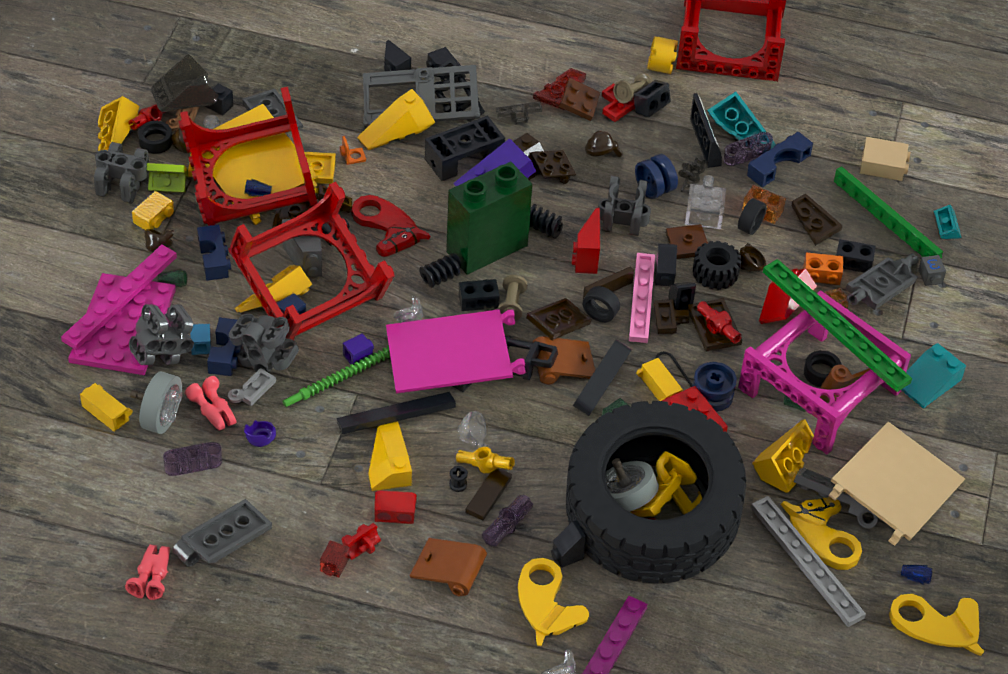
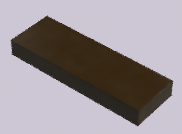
M631 266L585 286L583 299L592 287H605L614 292L633 283V268Z
M500 468L490 472L466 507L465 513L484 521L511 481L512 474Z

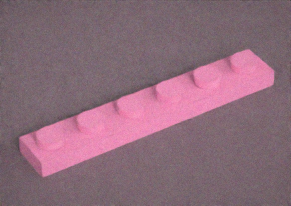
M637 253L629 332L630 342L648 343L655 264L654 254Z

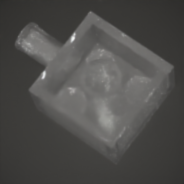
M710 175L704 176L703 185L690 184L685 218L686 225L702 224V227L721 229L726 188L713 187L714 177Z

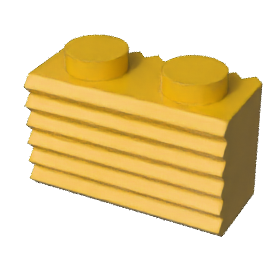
M154 191L152 195L147 197L142 204L140 203L132 211L133 223L145 230L158 228L165 218L172 216L174 212L173 200Z

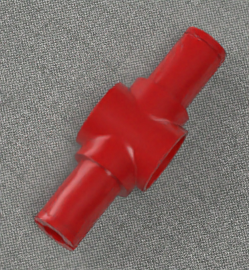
M164 100L158 105L154 104L151 107L141 109L137 117L128 121L129 125L133 123L130 128L136 130L144 123L160 121L163 113L172 109V105L167 107V105L171 104L170 101Z
M701 301L697 305V311L706 318V324L711 333L716 334L719 332L721 335L728 337L734 344L741 340L742 334L732 327L731 317L726 311L718 312L712 309L705 301Z

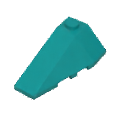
M734 92L707 110L718 126L758 154L762 155L765 151H769L776 145L737 92Z

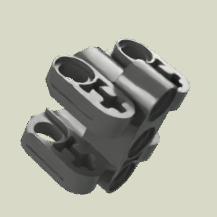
M111 142L108 150H100L95 154L97 169L94 174L96 195L105 197L109 190L111 191L112 180L117 178L121 179V199L132 204L136 193L140 190L141 181L146 179L149 173L147 171V163H149L148 150L137 148L134 156L123 153L122 144Z
M611 176L608 198L601 199L598 203L600 220L603 221L602 230L611 232L613 223L630 226L629 234L639 236L640 227L647 226L650 221L651 208L644 204L647 181L640 180L635 200L618 198L620 178L618 176Z
M145 304L143 306L142 316L136 323L135 329L137 334L132 336L129 341L130 351L140 365H152L155 361V355H159L166 365L178 364L180 354L189 352L194 346V341L188 335L193 329L192 318L184 307L179 304H172L166 314H163L159 307L154 304Z
M244 314L239 317L229 332V338L233 345H243L238 354L241 365L243 367L253 366L256 372L261 368L270 373L273 367L278 371L284 370L290 366L299 351L295 340L286 339L290 326L285 317L274 318L264 315L254 318L252 314Z

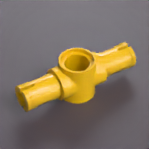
M480 447L474 452L459 450L456 454L457 463L472 464V466L478 467L481 473H490L497 468L512 470L515 465L513 457L499 456L497 453H492L489 447Z

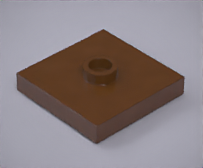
M702 224L666 228L665 233L669 244L677 245V259L695 257L697 248L699 246L702 247L703 243L708 244Z

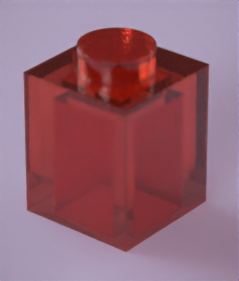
M330 540L320 558V571L326 575H333L339 578L349 560V547Z

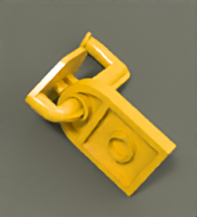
M667 451L663 452L656 462L658 474L656 479L659 484L657 494L647 504L630 511V513L639 517H654L660 513L662 506L670 501L671 498H673L684 515L693 510L703 499L700 491H698V497L691 503L680 485L693 484L697 480V476L690 465Z

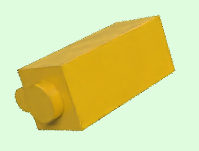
M659 358L642 364L641 369L636 372L658 401L683 391Z
M94 383L80 393L82 407L115 432L129 421V416L133 410L125 407L112 397L101 385Z

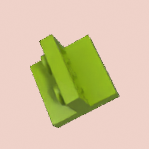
M147 163V171L149 172L148 191L186 192V177H188V168L186 166Z

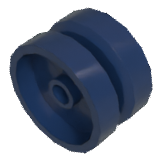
M657 154L650 159L637 163L635 166L637 183L640 180L647 181L646 197L649 199H655L662 196L663 193L672 192L678 186V176L675 167L664 154Z
M707 362L700 365L695 371L693 386L697 387L716 412L723 411L733 402L737 377L729 366L720 362Z

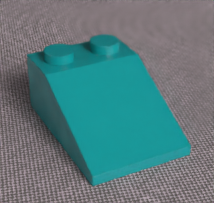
M936 343L925 351L907 370L906 373L912 378L911 384L901 389V391L924 409L962 380L966 365L939 343Z

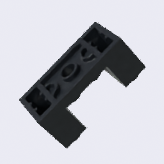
M487 115L425 138L424 159L439 179L445 181L458 175V160L479 152L486 158L505 142V137Z

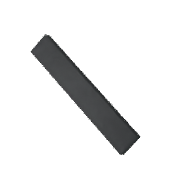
M449 391L338 417L337 424L342 434L452 409L456 407V402Z

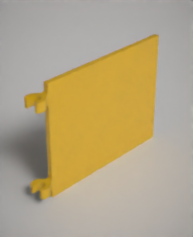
M261 104L214 129H229L274 117L265 105ZM286 133L244 142L229 148L218 158L213 170V178L222 191L229 196L241 199L260 197L305 185L295 145ZM209 152L202 154V157L206 159H211L214 156ZM309 165L312 182L316 193L317 184L314 181V179L318 178V176ZM259 213L249 215L254 225L261 222Z

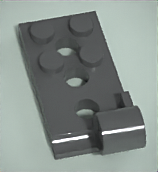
M275 89L242 99L243 105L248 111L264 104L274 118L287 115L284 101ZM295 115L298 129L303 128V124Z
M804 467L796 474L794 479L798 487L805 490H815L819 496L828 498V495L835 486L831 482V478ZM842 492L837 500L850 505L848 513L858 516V522L862 527L872 528L880 520L875 514H873L874 520H867L864 513L871 511L846 492Z
M244 499L182 535L181 539L174 545L172 552L187 567L196 564L200 558L207 564L215 563L272 529V522L248 500ZM238 522H247L248 524L241 525ZM222 531H227V532L230 531V532H232V533H231V534H224V533H222ZM207 540H213V541H215L216 543H214V544H209V543H207L206 541H207Z

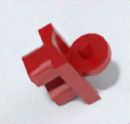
M374 523L369 526L363 524L358 527L355 535L347 534L341 539L348 558L351 560L365 551L372 554L375 552L374 545L381 541L377 532V525Z

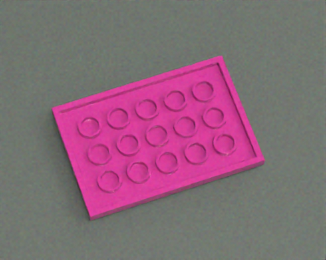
M102 273L87 312L126 277ZM151 281L78 350L72 348L68 357L69 363L145 375L148 365H140L129 348L130 338L137 334L135 329L136 323L142 316L143 306L145 304H154L159 307L163 314H166L175 294L176 286Z

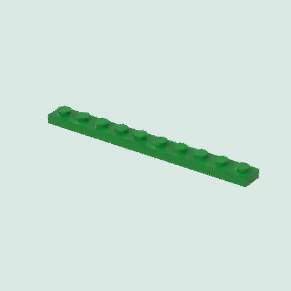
M776 259L763 268V273L893 390L898 392L911 384L912 378L780 260Z

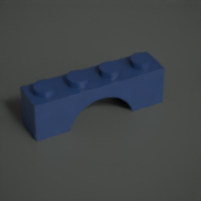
M800 132L788 136L786 140L777 143L769 151H765L758 158L751 160L748 164L747 176L759 186H766L775 179L777 169L775 164L782 161L802 162L811 156L813 142Z

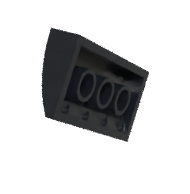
M693 93L690 121L707 167L722 166L721 151L699 95Z

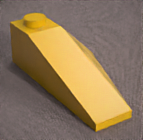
M411 89L395 100L357 139L367 150L386 145L389 141L398 138L401 140L413 133L415 135L422 133L435 124V121L424 101Z
M122 96L101 107L98 119V127L101 128L98 138L101 139V143L98 146V151L108 150L111 142L122 144L131 130L130 126L133 125V123L129 125L128 121L138 116L139 105Z
M289 265L272 278L273 283L266 284V287L277 302L293 293L300 296L304 295L309 291L308 287L312 283L300 266ZM252 294L234 309L236 312L241 313L261 307L262 305L256 295Z
M806 419L801 420L761 452L752 462L755 471L762 481L785 493L790 492L796 485L794 479L799 469L804 466L803 457L808 453L814 437Z
M398 421L380 425L377 428L368 472L372 491L412 486V469Z

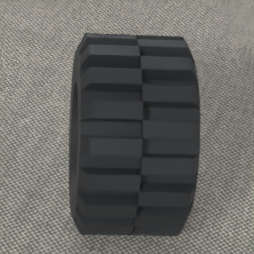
M709 241L708 244L703 243L702 247L699 246L695 252L692 270L694 278H697L696 281L698 283H702V286H707L709 289L717 288V290H721V288L727 289L729 286H733L738 280L741 255H739V251L734 250L735 247L733 245L729 246L727 242Z

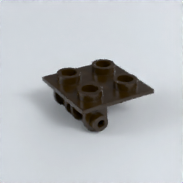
M564 150L531 152L543 178L559 177L561 183L567 184L570 176H576Z

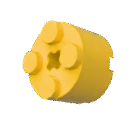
M655 36L650 49L651 53L647 69L671 74L673 64L671 63L675 62L677 52H674V50L676 51L678 41Z

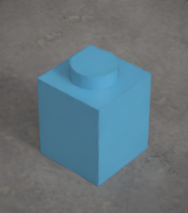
M194 324L190 333V337L194 341V346L191 349L192 355L209 354L211 349L210 324Z

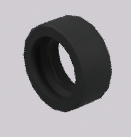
M150 121L144 123L139 128V146L142 149L148 150V153L159 154L171 148L172 129L165 122ZM151 134H162L165 136L158 141L146 139Z
M750 199L740 215L738 229L753 235L765 217L767 205L757 199Z
M592 287L582 302L585 312L599 322H610L620 310L618 297L605 287ZM595 300L604 303L608 309L600 307Z
M824 350L814 351L809 354L804 365L805 378L811 384L821 387L828 374L816 372L812 365L821 363L831 368L835 365H842L840 359L835 354Z

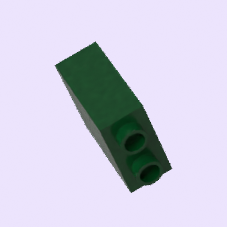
M511 161L448 190L446 252L449 255L450 253H455L459 257L461 269L466 275L528 246L533 184Z

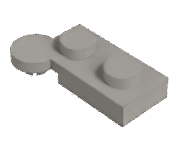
M260 368L243 384L241 390H230L228 399L232 403L243 401L252 406L276 383V377Z

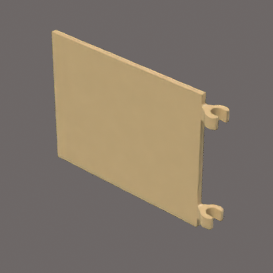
M887 422L831 479L835 486L828 496L836 500L842 492H846L895 530L892 537L888 540L895 546L902 537L910 541L964 482L965 478L890 422Z

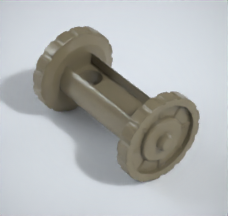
M641 73L635 77L634 83L630 84L625 80L618 81L614 86V96L620 103H628L632 100L633 94L653 82V79L649 74Z
M509 275L503 279L502 284L503 288L507 291L506 301L498 306V310L500 309V314L507 310H514V319L516 321L523 314L522 307L518 304L519 295L527 290L528 283L525 278L519 275Z

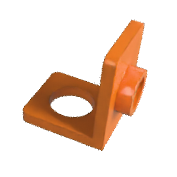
M342 136L340 154L344 156L346 165L365 162L366 156L363 148L349 149L345 136ZM358 153L361 157L354 159L351 157V154Z

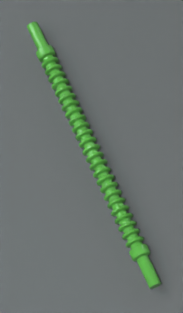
M389 345L387 349L383 348L382 351L378 350V353L374 352L373 356L369 355L368 358L364 357V360L360 359L359 363L355 362L354 365L350 364V367L346 366L345 370L341 369L340 372L332 373L331 377L326 376V379L318 380L317 384L312 383V386L308 385L307 388H301L298 393L282 401L283 405L288 407L302 399L307 400L310 398V395L314 396V393L319 394V390L323 392L324 388L333 387L334 384H338V381L347 380L348 376L352 377V374L357 375V372L361 373L362 369L366 370V367L371 368V365L375 366L376 362L380 363V360L389 359Z

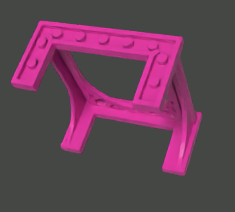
M821 290L817 293L902 370L907 372L911 354ZM803 310L756 349L750 346L745 350L738 388L753 399L758 395L762 378L772 384L778 391L788 396L793 402L804 408L809 414L816 417L818 420L812 444L827 455L833 449L839 426L859 402L879 385L895 396L901 390L898 392L893 390L871 369L853 384L841 389H819L799 380L787 364L786 352L789 345L807 329L808 333L821 342L828 335V330L808 312ZM771 360L780 361L782 364L776 366ZM826 395L830 402L827 404L819 397Z

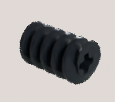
M533 204L530 211L529 227H533L541 233L546 232V235H552L556 239L563 228L562 216H558L555 219V213L549 216V210L543 213V207L536 210L537 205Z
M450 253V255L444 256L443 259L439 258L437 261L431 262V264L420 267L419 272L424 282L433 288L435 283L440 285L441 280L446 282L447 277L453 279L454 275L459 276L461 262L455 253Z

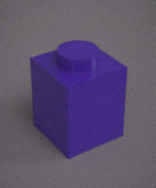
M363 333L343 342V356L350 364L354 365L355 362L359 363L360 359L364 360V357L373 356L374 345Z

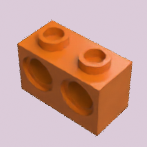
M806 252L803 269H807L815 283L840 285L843 275V256Z

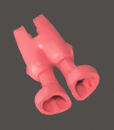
M210 376L204 380L202 388L198 383L187 387L185 395L187 399L201 407V414L220 431L225 429V423L228 426H232L237 421L228 406V402L217 394L220 384L218 378ZM204 395L212 402V404L207 402Z
M149 544L141 564L137 568L139 577H132L126 581L125 589L129 594L142 599L146 591V596L149 600H156L163 596L165 587L161 580L168 573L167 566L170 547L161 546L157 555V546ZM152 575V580L147 584L148 579Z

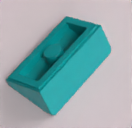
M951 204L935 210L934 214L941 239L962 238L956 214Z

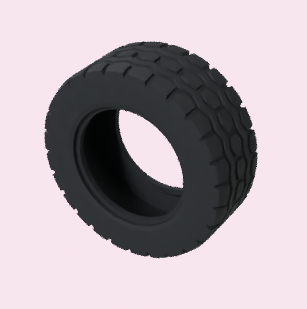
M648 401L635 402L631 404V407L626 404L613 409L612 413L607 412L599 417L595 423L593 422L584 431L573 448L568 465L566 488L568 522L570 524L576 520L586 535L584 551H587L588 556L597 564H603L604 569L615 575L621 573V576L625 579L632 581L642 579V583L658 584L659 580H662L663 583L677 582L681 577L685 580L698 575L700 571L703 572L715 564L733 543L740 525L746 494L745 466L732 438L726 431L723 432L722 427L711 418L707 420L705 414L695 409L689 411L687 406L673 403L670 406L666 401H652V404H649ZM667 451L688 463L697 476L694 484L699 489L703 499L693 510L673 519L651 520L630 513L615 501L607 487L605 472L614 467L612 461L616 458L620 459L621 464L631 461L656 464L663 452Z

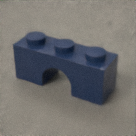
M219 225L197 227L201 254L209 253L202 255L206 281L229 278L228 270H231L230 258L226 259V256H229L228 247L223 245V243H226L225 233L220 231Z
M219 317L215 331L216 344L225 346H211L207 360L208 374L232 376L233 369L237 368V354L240 353L242 345H233L229 338V332L238 319Z

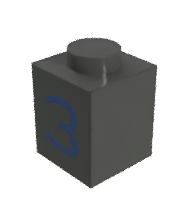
M940 256L921 257L918 270L925 286L943 284L946 269Z

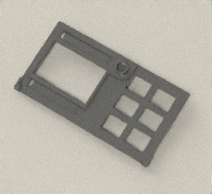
M476 65L363 73L364 127H368L386 110H370V87L416 84V93L424 101L435 122L479 119L481 116L478 105ZM470 74V82L454 83V75ZM450 75V83L434 84V76ZM470 88L471 96L455 97V89ZM450 89V98L435 99L436 90ZM471 102V111L456 112V103ZM451 104V112L436 113L435 105Z

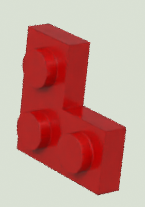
M613 83L602 91L601 96L610 102V104L602 109V114L616 122L635 109L634 97L628 103L617 101L613 92L615 86Z

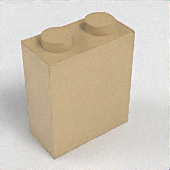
M866 137L860 174L902 181L904 174H907L909 164H906V162H909L911 154L908 151L909 144Z

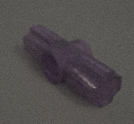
M524 494L519 495L508 507L500 510L496 520L482 533V538L486 544L496 547L507 534L513 533L516 530V525L533 508V503L529 497Z

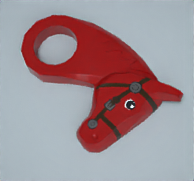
M366 195L359 197L353 203L352 217L360 226L387 231L384 240L376 245V251L380 256L387 257L417 244L420 242V239L429 240L431 238L429 233L419 229L402 209L390 201L378 196ZM366 206H373L378 208L380 212L375 216H365L360 213V210Z

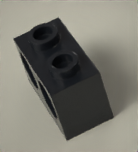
M654 80L634 94L635 112L644 117L652 116L671 102L669 84Z
M839 239L836 256H843V269L865 273L873 266L876 246Z
M496 279L459 282L458 295L461 311L498 308L500 295Z

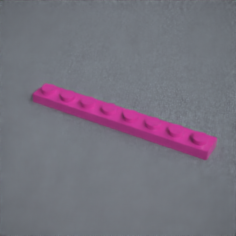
M160 245L61 336L62 342L78 350L177 258L176 252L164 245Z

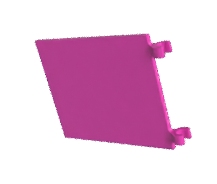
M499 309L387 324L386 331L396 394L513 378V372L519 375L525 374L524 359H517L510 363L502 324H515L514 310H507L503 314H500Z

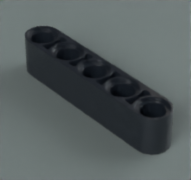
M616 339L573 406L587 416H590L632 349Z

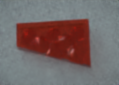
M570 68L558 76L556 81L545 85L543 90L533 93V99L565 110L559 107L568 79L571 78L583 84L586 79V73Z

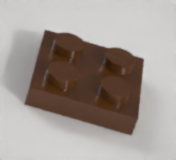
M569 78L559 107L591 121L601 92Z

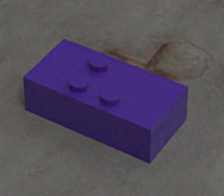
M509 138L453 184L456 187L510 161L526 178L530 177L536 170L531 159Z

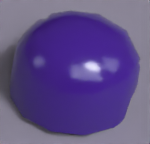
M255 420L251 426L245 425L244 433L251 445L264 447L275 439L276 428L271 422H258Z

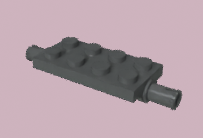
M911 253L904 259L901 258L895 261L889 257L847 284L845 290L851 293L847 296V301L849 303L852 302V305L862 301L868 307L876 310L916 283L918 277L912 273L911 267L919 262L918 256H914L915 254Z

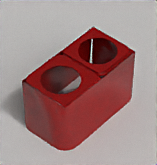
M376 491L375 522L414 524L417 495L413 492Z

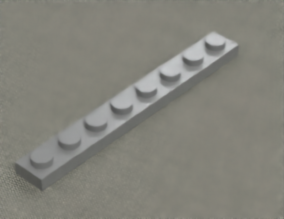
M767 496L752 503V511L846 626L850 627L865 619L866 613L771 498Z

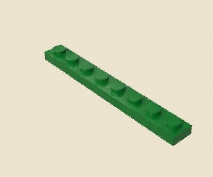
M842 166L836 169L834 182L837 186L841 187L850 197L860 203L862 207L873 214L875 218L886 225L888 229L899 236L922 257L939 255L942 258L943 251L846 169Z

